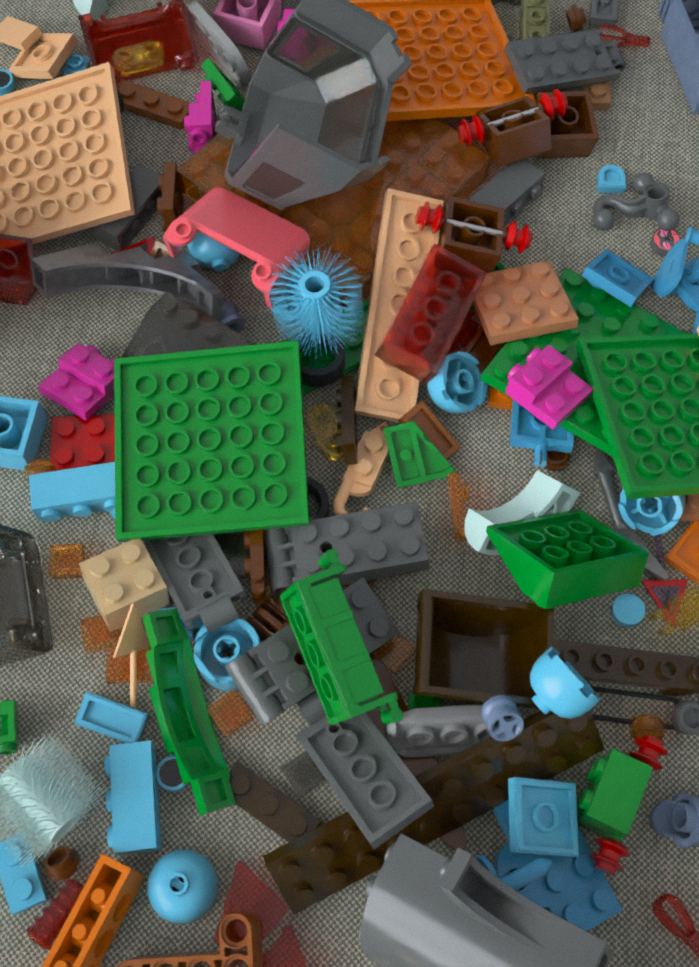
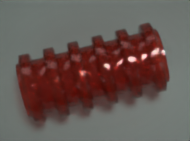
M67 878L65 888L60 887L57 891L59 894L57 898L52 897L50 899L51 905L49 907L45 906L42 909L44 914L34 919L36 924L34 926L30 925L26 929L28 936L45 950L52 948V942L60 933L84 888L82 884L73 878Z

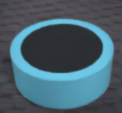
M0 69V96H3L15 89V81L8 70Z
M175 756L166 757L159 763L156 769V779L162 788L169 792H178L187 787L188 784L183 785Z

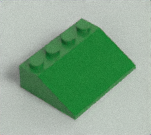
M581 509L489 525L486 529L487 535L521 591L531 598L537 606L544 609H552L557 606L576 603L581 600L640 586L649 551Z

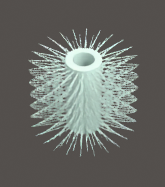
M60 738L55 740L56 742L53 745L49 743L41 751L46 746L44 741L37 748L39 751L35 755L33 749L28 756L27 752L24 757L22 750L20 759L15 762L13 756L14 763L9 767L3 765L7 769L4 773H0V804L3 802L0 805V811L4 809L3 812H5L0 819L7 818L12 814L7 819L9 820L7 821L9 825L3 830H6L4 833L6 834L9 831L8 828L15 823L10 828L12 831L6 835V839L10 838L13 835L11 833L19 827L14 832L16 834L14 837L18 834L20 835L10 840H16L17 842L22 840L21 843L27 838L28 840L19 848H17L20 845L18 844L15 847L16 851L23 845H25L24 848L30 845L27 849L32 846L34 847L26 853L28 854L32 851L24 860L33 852L35 853L30 858L38 851L39 853L43 849L45 851L50 844L52 846L54 842L57 841L58 843L62 837H64L65 841V835L70 830L74 831L72 828L76 824H80L78 823L79 819L88 816L85 815L80 818V816L88 812L86 807L91 804L88 801L94 798L92 797L94 793L91 794V792L95 788L86 796L84 795L89 790L84 791L88 787L83 791L81 790L85 787L84 785L79 790L76 788L82 783L85 776L84 774L75 782L84 773L81 771V773L74 774L78 771L76 769L72 772L76 765L73 764L66 772L64 769L59 773L69 763L65 764L68 761L67 759L62 762L65 756L62 755L57 761L54 759L49 763L58 754H55L56 750L52 752V749L55 746H59L55 744ZM1 820V821H0V822H1V823H0V827H1L6 821H4V822L2 823L3 820Z

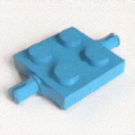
M512 399L509 446L535 450L533 464L536 467L539 466L540 457V467L547 465V451L572 452L573 433L561 426L552 430Z

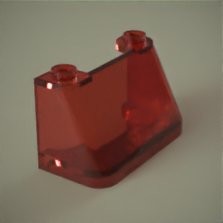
M170 0L164 7L162 2L156 3L157 8L111 19H106V16L102 15L100 16L101 21L94 20L91 13L79 15L78 19L91 66L94 67L110 62L114 68L116 86L122 79L127 81L179 68L181 71L194 68L195 63L199 60V55L184 0Z

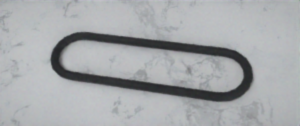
M591 686L594 692L670 701L675 704L680 702L677 698ZM592 714L594 720L669 730L675 729L673 724Z

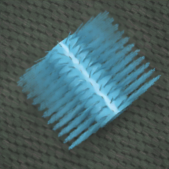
M313 251L314 271L311 268L309 254L307 255L310 272L306 262L303 265L306 271L303 273L300 268L298 269L288 259L295 270H298V274L293 269L288 272L297 276L300 281L294 276L292 279L290 278L291 276L288 277L286 275L282 278L294 281L299 285L280 283L281 281L268 284L286 285L287 287L291 286L294 288V290L281 288L276 291H270L275 295L284 292L294 294L270 299L275 301L270 302L274 303L272 305H280L283 303L281 302L283 300H295L288 304L285 302L279 307L271 306L276 308L273 310L279 314L273 315L278 316L275 318H281L284 323L297 319L293 324L280 327L290 329L297 324L298 328L293 329L289 334L294 335L300 330V333L295 338L297 339L300 336L302 339L306 332L302 345L307 337L309 339L311 334L310 342L313 338L316 353L318 338L321 352L320 334H322L327 355L325 336L329 343L331 341V334H334L331 328L343 338L342 335L345 333L341 328L343 327L348 330L350 327L343 326L341 322L352 324L357 321V319L343 320L337 316L350 317L352 315V317H355L357 315H364L357 312L345 314L340 310L351 311L354 307L364 306L356 304L363 302L355 299L361 297L358 296L361 295L354 290L353 292L351 290L344 293L338 292L344 288L359 289L361 287L354 283L353 285L351 283L350 285L345 284L343 287L337 286L343 281H352L351 276H346V279L343 276L339 281L335 282L338 276H342L349 271L344 270L342 273L340 272L337 276H334L336 270L340 268L338 266L336 269L332 268L328 274V269L331 267L329 264L323 273L325 261L323 266L322 263L319 266L317 254L315 267ZM343 295H347L349 297L348 299L346 298L344 300L338 299ZM341 303L350 304L347 307L339 306ZM289 306H294V307H296L295 309H293V310H291V311H290V310H287V311H286V308L289 307ZM292 313H297L294 317L287 318L285 316L286 314L290 316Z

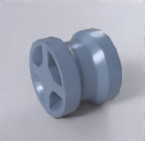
M231 300L224 301L222 305V318L213 321L217 324V331L222 337L233 336L245 326L243 316L237 313L238 307Z
M497 695L484 703L481 714L485 723L488 724L487 727L492 738L498 741H509L516 738L522 732L524 722L511 697Z

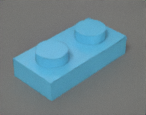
M28 838L22 843V840H20L12 848L7 846L14 840L5 845L2 843L6 840L0 842V878L11 915H17L49 900L36 861L37 859L35 855L30 858L34 852L24 860L32 852L30 851L26 854L32 847L27 849L30 845L26 848L23 845L16 851L15 847L20 844L17 847L19 848Z

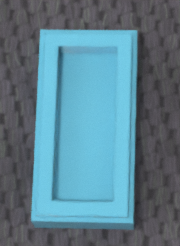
M86 691L74 724L125 743L140 742L150 713Z

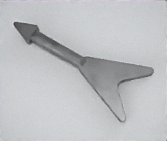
M595 450L593 476H598L612 520L613 530L649 551L634 530L622 519L618 508L619 500L610 475L613 467L600 450ZM649 551L644 571L662 581H667L669 578L668 573Z

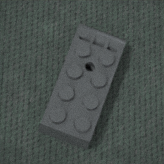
M417 501L310 520V525L268 529L263 533L271 594L275 597H280L297 580L322 572L323 568L319 566L318 560L326 549L336 550L340 563L344 564L347 568V571L338 578L340 585L352 584L361 578L369 581L429 570V557Z
M364 578L343 590L369 654L399 634ZM290 624L225 666L261 725L266 724L316 690ZM295 654L301 656L302 665L295 662Z

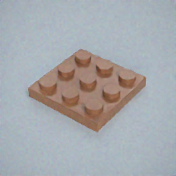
M550 260L466 277V288L490 345L574 329L578 326V317Z

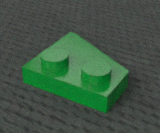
M414 421L383 428L397 488L456 475L455 469Z

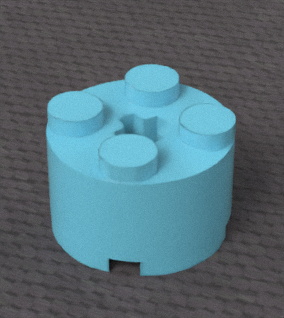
M237 619L209 634L204 625L197 633L193 654L195 664L205 681L214 688L227 693L239 690L225 666L260 644L259 637L255 629L243 619ZM228 650L230 653L234 652L235 655L229 658L227 656L224 657L223 653Z

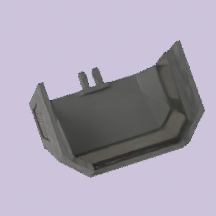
M302 0L267 46L249 83L242 112L229 106L220 107L219 117L223 120L216 121L215 131L225 138H234L224 173L229 185L283 210L302 202L366 182L380 172L392 160L385 155L378 158L393 86L412 65L407 53H401L396 43L398 36L393 27L348 0Z

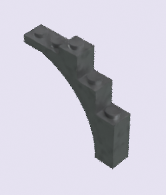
M94 242L31 258L33 285L46 297L93 289L143 291L170 297L197 308L211 321L222 318L223 292L201 275L200 263L185 251L180 252L176 258L168 255L154 259L140 247L109 255Z

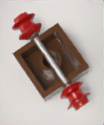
M554 89L551 97L545 92L542 93L537 105L528 96L476 112L470 123H467L465 119H461L460 126L457 127L459 140L461 143L471 147L472 140L477 139L499 166L512 165L518 160L539 156L542 152L552 150L550 121L553 120L555 113L559 117H564L565 110L568 109V100L564 93Z
M448 196L443 208L439 204L436 209H431L429 202L426 201L424 206L418 207L415 217V224H419V231L428 226L431 227L432 234H435L440 229L435 264L479 274L493 271L501 258L502 241L507 251L512 246H516L518 253L521 254L524 249L530 247L533 233L529 231L528 224H525L522 229H518L516 222L513 221L506 229L503 228L504 208Z

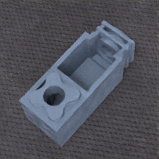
M662 0L658 10L661 21L664 23L661 38L693 114H699V0Z

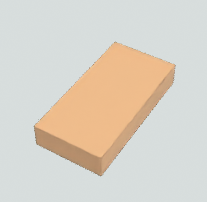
M7 16L0 23V42L23 51H27L43 34L38 26Z

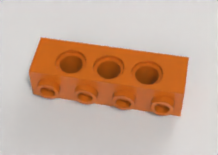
M101 854L41 967H100L146 876Z

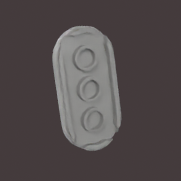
M197 1L191 2L186 6L185 12L191 27L196 28L199 33L198 39L237 85L244 86L251 81L250 71L235 44Z
M483 705L427 707L403 712L401 721L386 725L384 731L385 738L391 747L396 749L397 754L404 757L456 755L491 737L487 727L488 724L485 723L481 714Z

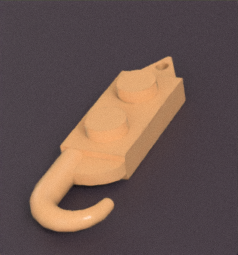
M383 422L371 431H364L357 446L358 464L348 465L341 486L334 498L333 509L336 515L349 513L345 510V504L349 495L364 497L373 492L389 457V450L383 428L388 427L387 422Z

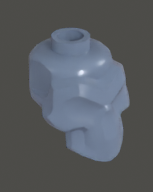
M683 791L674 795L672 800L663 799L655 805L650 812L649 821L658 834L665 838H673L674 844L683 849L699 846V796H691Z

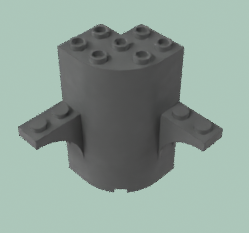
M401 833L397 841L392 843L387 849L384 858L385 862L378 875L374 876L366 887L365 895L368 899L363 913L358 941L361 943L365 956L378 967H607L613 955L606 941L558 917L524 897L489 872L472 854L459 847L453 857L447 858Z

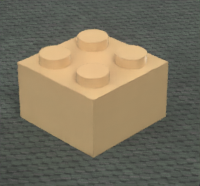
M141 539L130 540L79 563L84 582L110 633L124 626L131 603L135 605L140 619L149 612H155L160 610V608L170 605L167 586Z

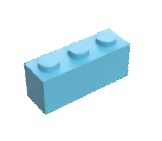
M115 462L29 475L31 510L39 521L56 522L61 517L73 515L75 517H87L93 512H110L115 508Z
M151 740L109 745L110 755L105 756L104 759L105 774L107 777H111V790L106 791L107 811L112 812V826H108L107 829L108 846L113 848V852L119 856L162 851L159 786L156 779V745Z

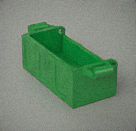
M329 549L318 560L319 566L323 568L322 572L297 580L280 595V600L328 722L334 725L374 708L379 709L381 721L384 724L390 725L399 722L403 718V712L398 707L397 691L380 698L377 697V695L384 693L338 580L347 571V568L344 564L340 563L338 552L334 549ZM386 703L389 704V707H390L389 710H388L387 707H386Z

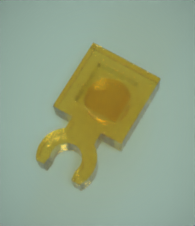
M694 586L666 601L665 604L669 610L660 609L649 617L651 621L657 618L665 620L666 627L658 632L660 636L672 632L677 624L681 631L698 623L699 591L697 587Z

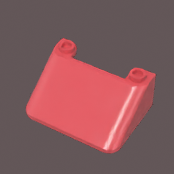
M225 188L210 190L175 219L162 237L169 255L173 258H176L183 246L189 244L197 232H200L256 261L257 263L251 274L252 282L257 289L264 292L266 305L270 309L274 308L271 306H275L272 305L274 303L270 302L275 301L270 299L279 298L282 294L278 293L275 295L270 291L285 288L281 285L268 284H274L281 281L280 283L284 281L289 283L286 278L282 277L284 275L292 277V275L283 268L287 267L291 271L292 269L296 270L288 259L295 266L296 264L299 266V263H301L307 253V249L310 247V237L306 230Z

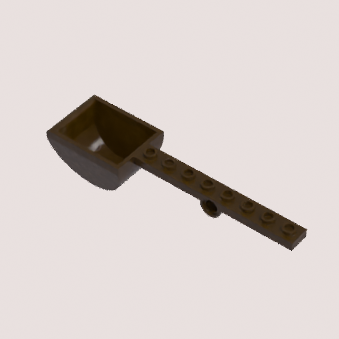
M429 589L421 590L418 594L415 678L412 694L484 703L491 697L506 695L511 697L518 707L539 709L531 699L536 693L530 684V672L538 658L551 646L560 653L559 657L564 663L568 661L588 681L658 689L660 694L669 696L699 694V657L554 639V608L544 609L535 603Z

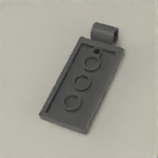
M601 29L509 41L504 47V51L524 95L613 81L621 75V71L626 67V62L616 41L603 43L601 39L603 32Z
M213 534L143 540L188 630L195 628L193 623L202 619L209 634L240 618L232 602L239 598L244 602L248 597Z
M316 690L296 703L310 725L307 729L296 735L298 740L373 849L379 847L434 807L432 799L366 712L331 725L328 722Z

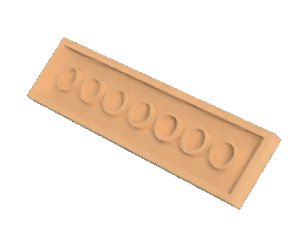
M390 188L385 193L354 401L357 415L399 422L398 419L417 403L440 229L435 234H432L431 227L428 226L419 231V224H415V217L418 207L424 206L426 201L429 202L431 209H436L439 204L443 208V200Z

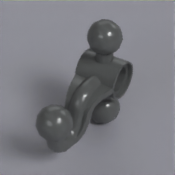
M646 172L636 175L632 182L634 191L641 196L628 200L616 194H609L597 199L592 209L594 213L592 219L594 227L600 231L610 229L615 222L614 213L609 209H604L605 207H612L627 217H645L649 220H657L658 226L665 231L673 230L680 221L678 212L668 208L669 187L664 183L654 182L653 177Z

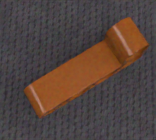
M242 910L226 916L219 928L220 950L140 955L122 961L117 967H166L167 964L173 967H201L203 961L208 963L210 967H236L238 959L243 960L248 967H263L260 919L249 910ZM237 919H240L246 925L247 934L244 939H240L235 934L234 924Z

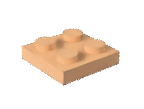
M43 33L27 51L21 50L9 71L14 78L54 79L59 74L67 58L71 56L78 41L71 33Z

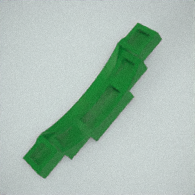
M173 608L149 612L142 617L151 650L145 653L154 681V686L149 689L167 755L175 754L183 785L191 783L200 816L233 806L236 802L230 785V772L211 721L189 636L182 626L178 609Z

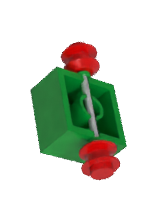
M644 735L643 739H634V743L639 747L638 752H630L629 755L612 749L604 756L599 755L597 761H592L585 780L590 782L584 793L580 792L577 797L578 825L603 837L595 840L600 846L599 853L590 854L589 857L595 861L594 867L608 875L614 876L616 871L624 872V868L619 862L621 857H630V853L625 845L622 844V838L629 834L651 773L663 768L658 762L659 756L668 755V751L663 748L664 743L653 736Z

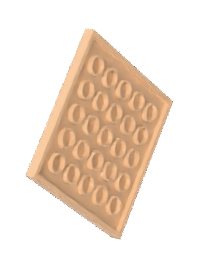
M110 62L0 96V254L135 215L114 68Z

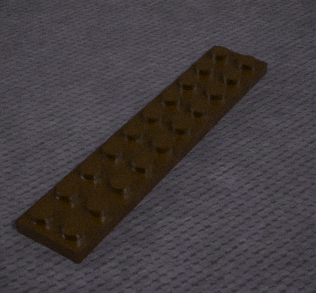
M540 710L523 719V730L516 738L509 741H498L489 737L416 775L415 778L432 799L434 807L376 849L372 848L350 814L346 812L264 855L265 865L292 913L296 914L381 869L385 862L384 858L387 849L392 843L397 841L401 833L422 845H426L508 800V778L521 777L548 780L605 750L591 710L572 719L561 718L552 711L545 715Z

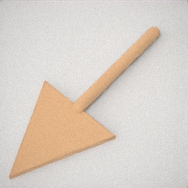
M131 603L113 658L130 654V706L137 709V652L149 649L151 646L135 605Z

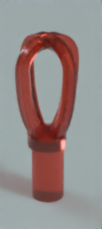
M602 24L597 28L601 30L610 29L621 33L624 37L607 34L601 35V38L623 40L617 43L619 48L630 45L648 47L650 43V36L627 33L624 29L614 25Z
M663 893L659 895L652 904L654 915L671 933L681 938L683 943L688 945L699 959V933L695 930L693 920L686 907L673 894ZM663 901H668L678 914L686 928V933L664 911L662 907Z

